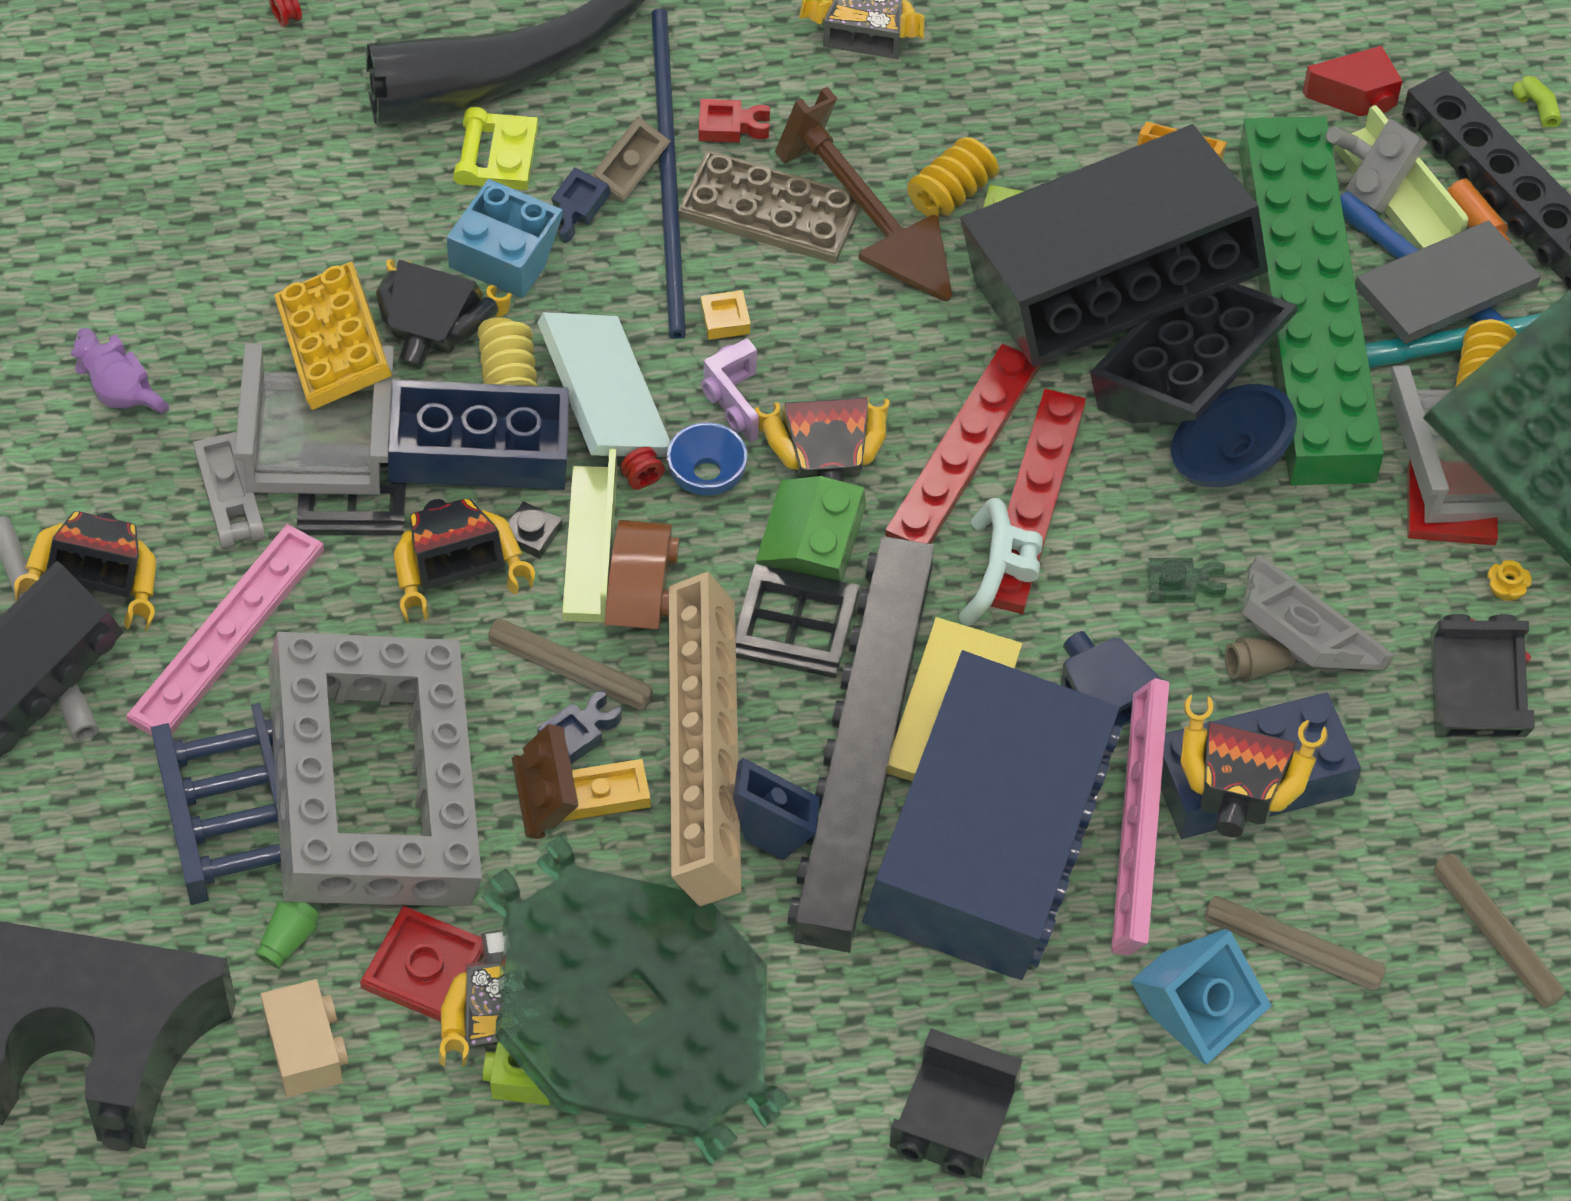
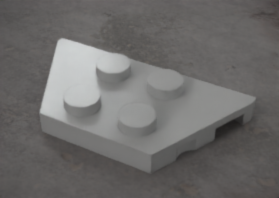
M1262 555L1256 556L1248 571L1242 614L1254 622V626L1259 632L1275 638L1289 649L1290 654L1295 659L1312 667L1385 670L1394 657L1392 652Z

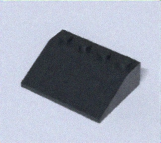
M1237 283L1225 290L1134 326L1090 371L1098 410L1130 423L1197 420L1298 312L1297 305Z

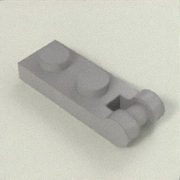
M236 432L193 442L196 459L222 549L235 546L234 541L251 538L252 542L265 539L264 528L254 493H246L244 460H235ZM245 514L246 521L234 524L229 523L228 518Z

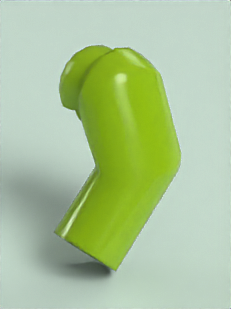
M1523 76L1522 81H1517L1513 84L1512 91L1519 102L1525 103L1529 99L1535 102L1542 127H1557L1561 124L1562 118L1556 96L1535 76Z

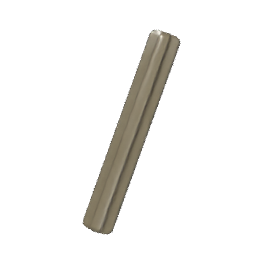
M496 619L490 627L488 641L491 644L598 692L604 691L607 696L638 710H645L651 702L653 688L649 684L506 620Z
M1451 853L1437 861L1434 868L1436 876L1538 1002L1545 1008L1558 1003L1565 993L1564 987L1459 858Z
M1214 896L1205 913L1207 922L1368 989L1377 990L1386 972L1384 964L1225 898Z

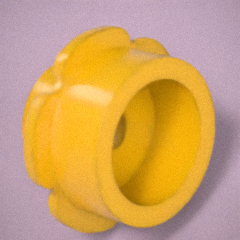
M1505 560L1500 565L1494 564L1490 567L1487 574L1488 579H1490L1489 586L1492 593L1502 600L1512 601L1526 594V588L1530 587L1532 583L1530 572L1523 569L1520 563L1513 560ZM1510 576L1513 578V580L1507 579L1506 577Z

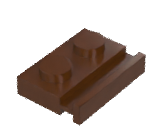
M547 724L523 747V755H514L512 757L526 837L534 839L544 838V831L547 828L554 829L579 806L564 727Z

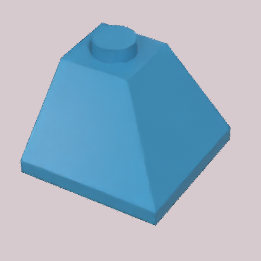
M1227 929L1163 952L1131 980L1149 1015L1206 1065L1272 1006L1234 936Z

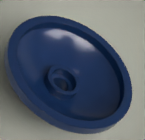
M1245 384L1226 389L1197 420L1181 422L1175 432L1171 445L1173 463L1183 478L1198 486L1213 488L1229 487L1252 480L1271 468L1289 447L1297 427L1295 408L1285 393L1269 385Z

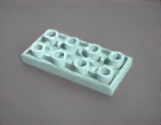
M543 312L537 323L564 388H569V402L590 454L609 456V449L611 448L616 449V456H627L636 449L651 447L656 452L657 457H667L670 444L669 437L618 316Z

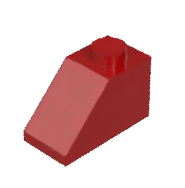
M1378 46L1307 66L1302 92L1308 99L1361 117L1368 115L1369 108L1374 105L1382 113L1396 107L1403 80L1383 47Z

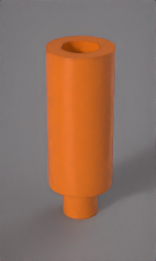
M1461 179L1449 187L1448 193L1468 216V228L1489 220L1511 244L1510 239L1505 235L1508 231V226L1468 179Z

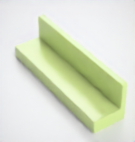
M1374 105L1369 108L1365 128L1351 134L1373 146L1388 119ZM1335 145L1334 150L1355 174L1363 160ZM1419 156L1384 210L1406 239L1419 250L1465 231L1468 223L1467 214Z
M609 449L608 467L573 466L562 612L563 621L605 622L613 549L617 487L616 449Z

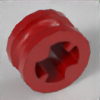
M268 0L272 13L281 27L287 26L290 19H294L295 22L302 20V11L298 0Z
M642 447L632 451L623 459L620 471L628 478V483L633 489L640 490L656 483L663 476L665 466L657 459V454L651 447Z

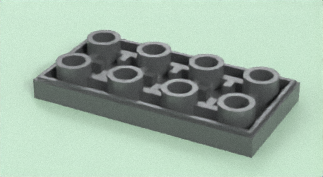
M1488 220L1357 276L1355 286L1364 299L1400 339L1407 344L1537 287L1541 276Z

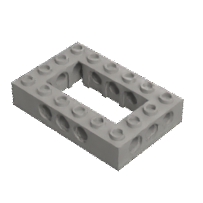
M277 632L268 661L283 902L424 906L471 905L482 880L459 640ZM328 699H334V703L344 704L345 700L379 701L380 705L389 706L390 702L413 703L409 714L408 727L414 733L415 753L412 758V769H417L419 791L415 799V808H420L422 832L420 836L338 833Z

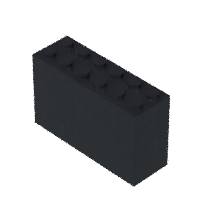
M1194 124L960 217L974 281L1032 367L1268 272L1259 207Z

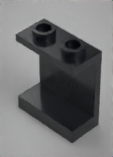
M931 1028L924 1044L921 1067L899 1120L894 1118L892 1123L889 1147L896 1149L897 1153L907 1160L921 1162L925 1159L942 1165L947 1173L955 1177L968 1178L971 1175L982 1179L1019 1083L1022 1060Z

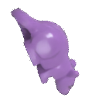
M89 328L79 329L74 340V349L71 350V356H74L77 361L76 372L79 374L87 373L90 376L93 391L101 403L119 409L146 405L161 415L169 411V404L164 402L162 397L151 389L148 382V374L131 351L126 354L125 348L116 334L110 337L109 343L103 345L99 342L96 334Z

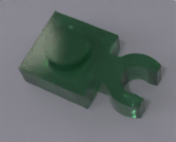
M1148 558L1147 571L1150 603H1195L1196 592H1202L1210 598H1222L1226 595L1227 583H1213L1209 580L1211 577L1224 576L1225 564L1210 562L1202 568H1194L1193 558Z

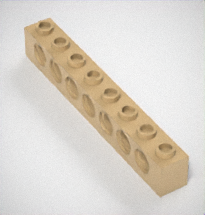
M709 572L669 586L671 877L699 907L741 893L740 821L733 800L738 764L735 602Z

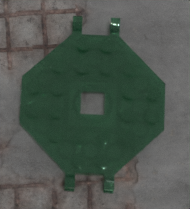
M560 835L547 843L545 849L548 853L541 856L536 862L547 875L555 880L553 883L523 901L520 897L517 881L506 868L491 878L490 883L492 887L484 891L481 896L504 919L502 935L505 936L504 956L500 962L498 994L501 995L500 1011L496 1019L495 1037L558 1111L576 1115L580 1110L606 1115V1121L644 1128L646 1124L672 1128V1134L690 1137L699 1147L703 1157L712 1166L725 1157L728 1153L726 1148L738 1139L730 1128L722 1123H714L715 1120L745 1100L752 1108L758 1121L765 1128L779 1118L781 1115L779 1111L791 1102V1099L782 1089L775 1085L768 1086L764 1082L767 964L713 903L699 907L682 889L578 867L575 864V857L571 846ZM627 976L643 980L660 999L662 1006L636 1025L606 991Z

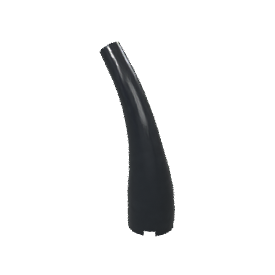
M591 0L563 16L536 26L514 31L367 44L366 72H370L371 92H368L374 123L377 126L394 125L443 117L470 107L482 105L518 90L563 68L595 47L622 25L645 0Z

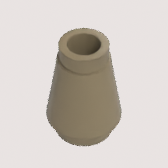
M1239 637L1235 643H1229L1225 649V665L1228 674L1232 679H1241L1243 682L1257 679L1287 667H1293L1296 661L1290 654L1289 649L1277 640Z

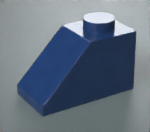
M742 758L737 764L733 800L744 839L756 847L784 860L816 834L820 797Z

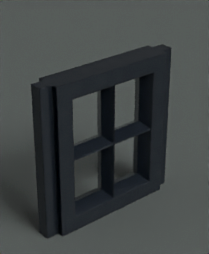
M303 444L300 468L350 467L351 469H359V467H369L370 444ZM381 463V467H388V463ZM391 482V484H380V494H390L389 511H356L357 494H348L347 511H314L315 494L299 493L297 529L307 535H403L407 483Z
M755 564L735 632L736 658L836 678L860 585ZM764 591L797 597L793 614L789 615L760 609ZM806 599L839 605L834 624L801 617ZM761 618L790 624L785 643L752 636L756 619ZM798 626L830 632L831 636L827 651L794 645Z

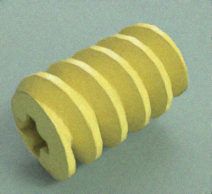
M493 317L484 320L478 327L483 384L538 386L536 383V359L533 356L534 345L532 343L533 332L531 328L524 323L515 322L504 317Z

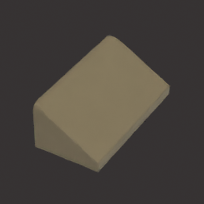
M637 116L591 176L609 184L611 190L609 197L623 203L671 141Z

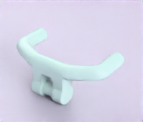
M999 498L989 499L971 519V525L975 530H985L992 522L993 531L989 564L976 596L959 614V619L965 626L973 625L990 607L1004 573L1024 582H1032L1039 577L1040 563L1037 560V555L1042 551V536L1034 531H1025L1011 526L1006 505ZM1011 550H1017L1020 554L1012 553Z

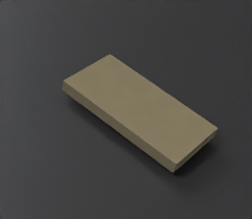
M707 150L678 212L679 218L836 264L861 206L847 190Z

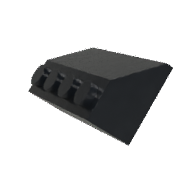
M58 561L0 617V757L11 751L17 744L18 739L36 721L42 719L49 712L51 706L70 687L76 685L83 677L84 672L101 655L109 652L115 645L116 640L124 633L111 614Z

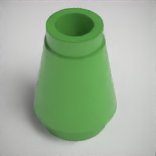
M277 902L259 944L260 946L255 952L256 956L267 964L279 969L282 963L317 929L315 923L320 917L319 913L306 902Z

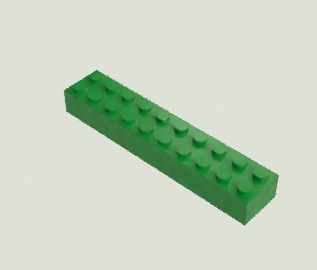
M1327 116L1244 119L1239 145L1244 188L1259 207L1268 272L1258 276L1260 292L1295 304L1298 312L1268 343L1275 388L1287 395L1297 415L1296 432L1285 451L1290 486L1377 483L1384 455L1332 145L1326 138L1327 131L1329 130Z

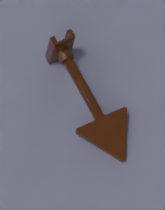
M828 87L821 89L815 105L810 108L803 99L796 101L775 153L784 164L810 151L814 155H819L884 234L885 239L861 250L858 256L860 261L939 300L950 301L952 291L938 217L931 215L907 228L901 227L834 146L833 138L825 129L837 97Z

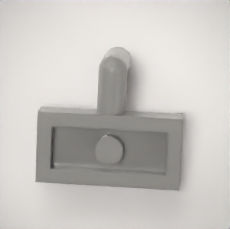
M1392 119L1388 120L1373 146L1336 126L1329 128L1326 134L1329 142L1363 160L1345 190L1350 191L1362 202L1380 213L1384 212L1427 144L1426 140Z

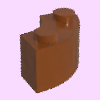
M619 520L610 565L605 625L659 629L663 616L669 617V590H666L667 576L670 564L678 563L680 542L678 537H672L673 524Z

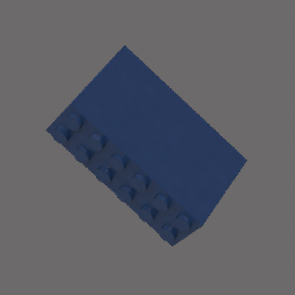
M962 650L877 874L862 923L1019 980H1023L1029 965L1038 968L1045 947H1047L1056 922L1055 917L1065 896L1070 881L1068 879L1082 847L1085 830L1088 828L1094 812L1097 795L1106 777L1109 760L1122 730L1121 726L1114 724L1120 707Z

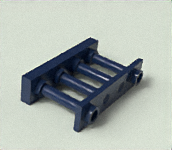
M260 703L251 704L255 727L183 743L182 739H172L169 723L151 727L190 905L209 901L206 885L215 883L214 878L281 863L280 844L211 860L209 855L199 857L197 845L206 843L205 838L278 822L275 762L271 749L273 746L272 718L264 720ZM256 745L260 746L264 762L262 766L192 781L191 777L181 778L179 767L188 766L187 761ZM269 783L274 804L201 820L200 816L190 817L188 806L197 804L196 799Z

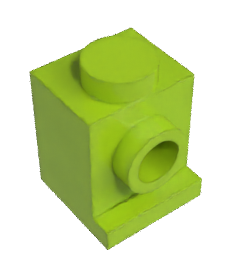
M504 1040L497 1042L496 1053L486 1052L483 1066V1081L490 1082L492 1099L550 1105L557 1064L555 1041L546 1040L545 1045Z

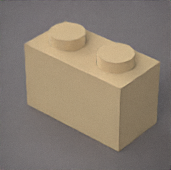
M317 979L260 993L286 1098L343 1083L340 1066L349 1064L343 1037L333 1038L329 1025L337 1022L331 994L321 995Z

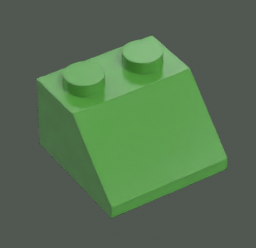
M823 476L781 480L756 563L781 570L843 582L866 508L864 487Z

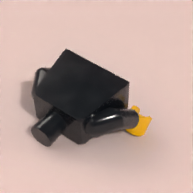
M394 259L386 261L387 273L376 290L382 321L387 324L394 337L405 340L398 361L419 369H423L430 348L451 353L457 344H463L474 335L484 320L507 314L510 309L512 296L511 293H507L505 297L498 298L496 297L497 287L489 285L486 289V297L482 298L483 293L473 280L400 259L398 260L397 267H395Z

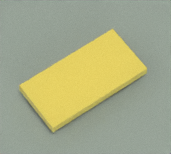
M936 617L891 749L886 773L913 781L962 650L1015 669L1022 643Z

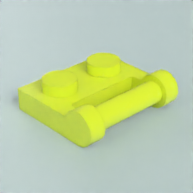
M479 107L466 109L463 118V126L466 130L460 162L454 168V181L461 185L484 186L486 181L491 179L512 189L528 190L538 131V117L490 114ZM482 132H494L488 167H478L476 162Z

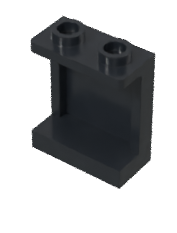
M1452 614L1444 616L1443 620L1436 623L1430 632L1435 737H1527L1535 728L1534 710H1528L1525 635L1529 632L1528 621H1516L1514 615L1508 614L1490 616L1488 621H1471L1469 615Z

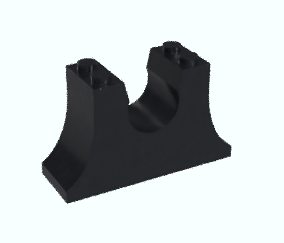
M0 921V1125L4 1124L19 1100L22 1078L33 1063L53 1052L77 1051L92 1058L86 1067L85 1100L97 1141L102 1142L107 1148L116 1151H128L131 1147L145 1149L161 1094L177 1063L201 1036L217 1025L232 1019L236 998L227 958Z

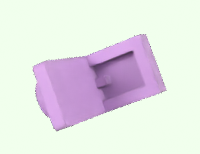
M746 338L734 345H727L721 348L715 355L704 360V379L701 381V386L707 399L711 403L718 402L724 409L726 420L731 429L736 433L742 432L748 441L752 443L758 440L759 417L734 386L756 374L757 349Z

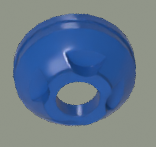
M698 423L682 429L674 436L668 447L667 462L672 478L684 490L699 495H716L732 489L739 483L747 465V449L742 438L731 428L717 423ZM711 463L720 469V474L714 479L703 480L695 475L694 470L700 464Z

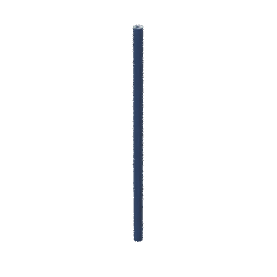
M658 8L651 13L658 132L671 141L659 156L668 327L671 339H681L686 336L668 15L666 10Z

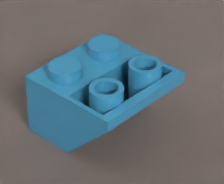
M488 179L447 236L449 268L524 298L545 268L563 216V209Z

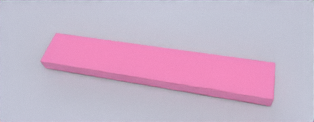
M286 524L126 715L128 723L151 736L152 726L169 723L172 735L324 552V544Z
M1154 678L1133 694L1111 948L1112 953L1127 956L1147 945L1149 939L1169 682Z

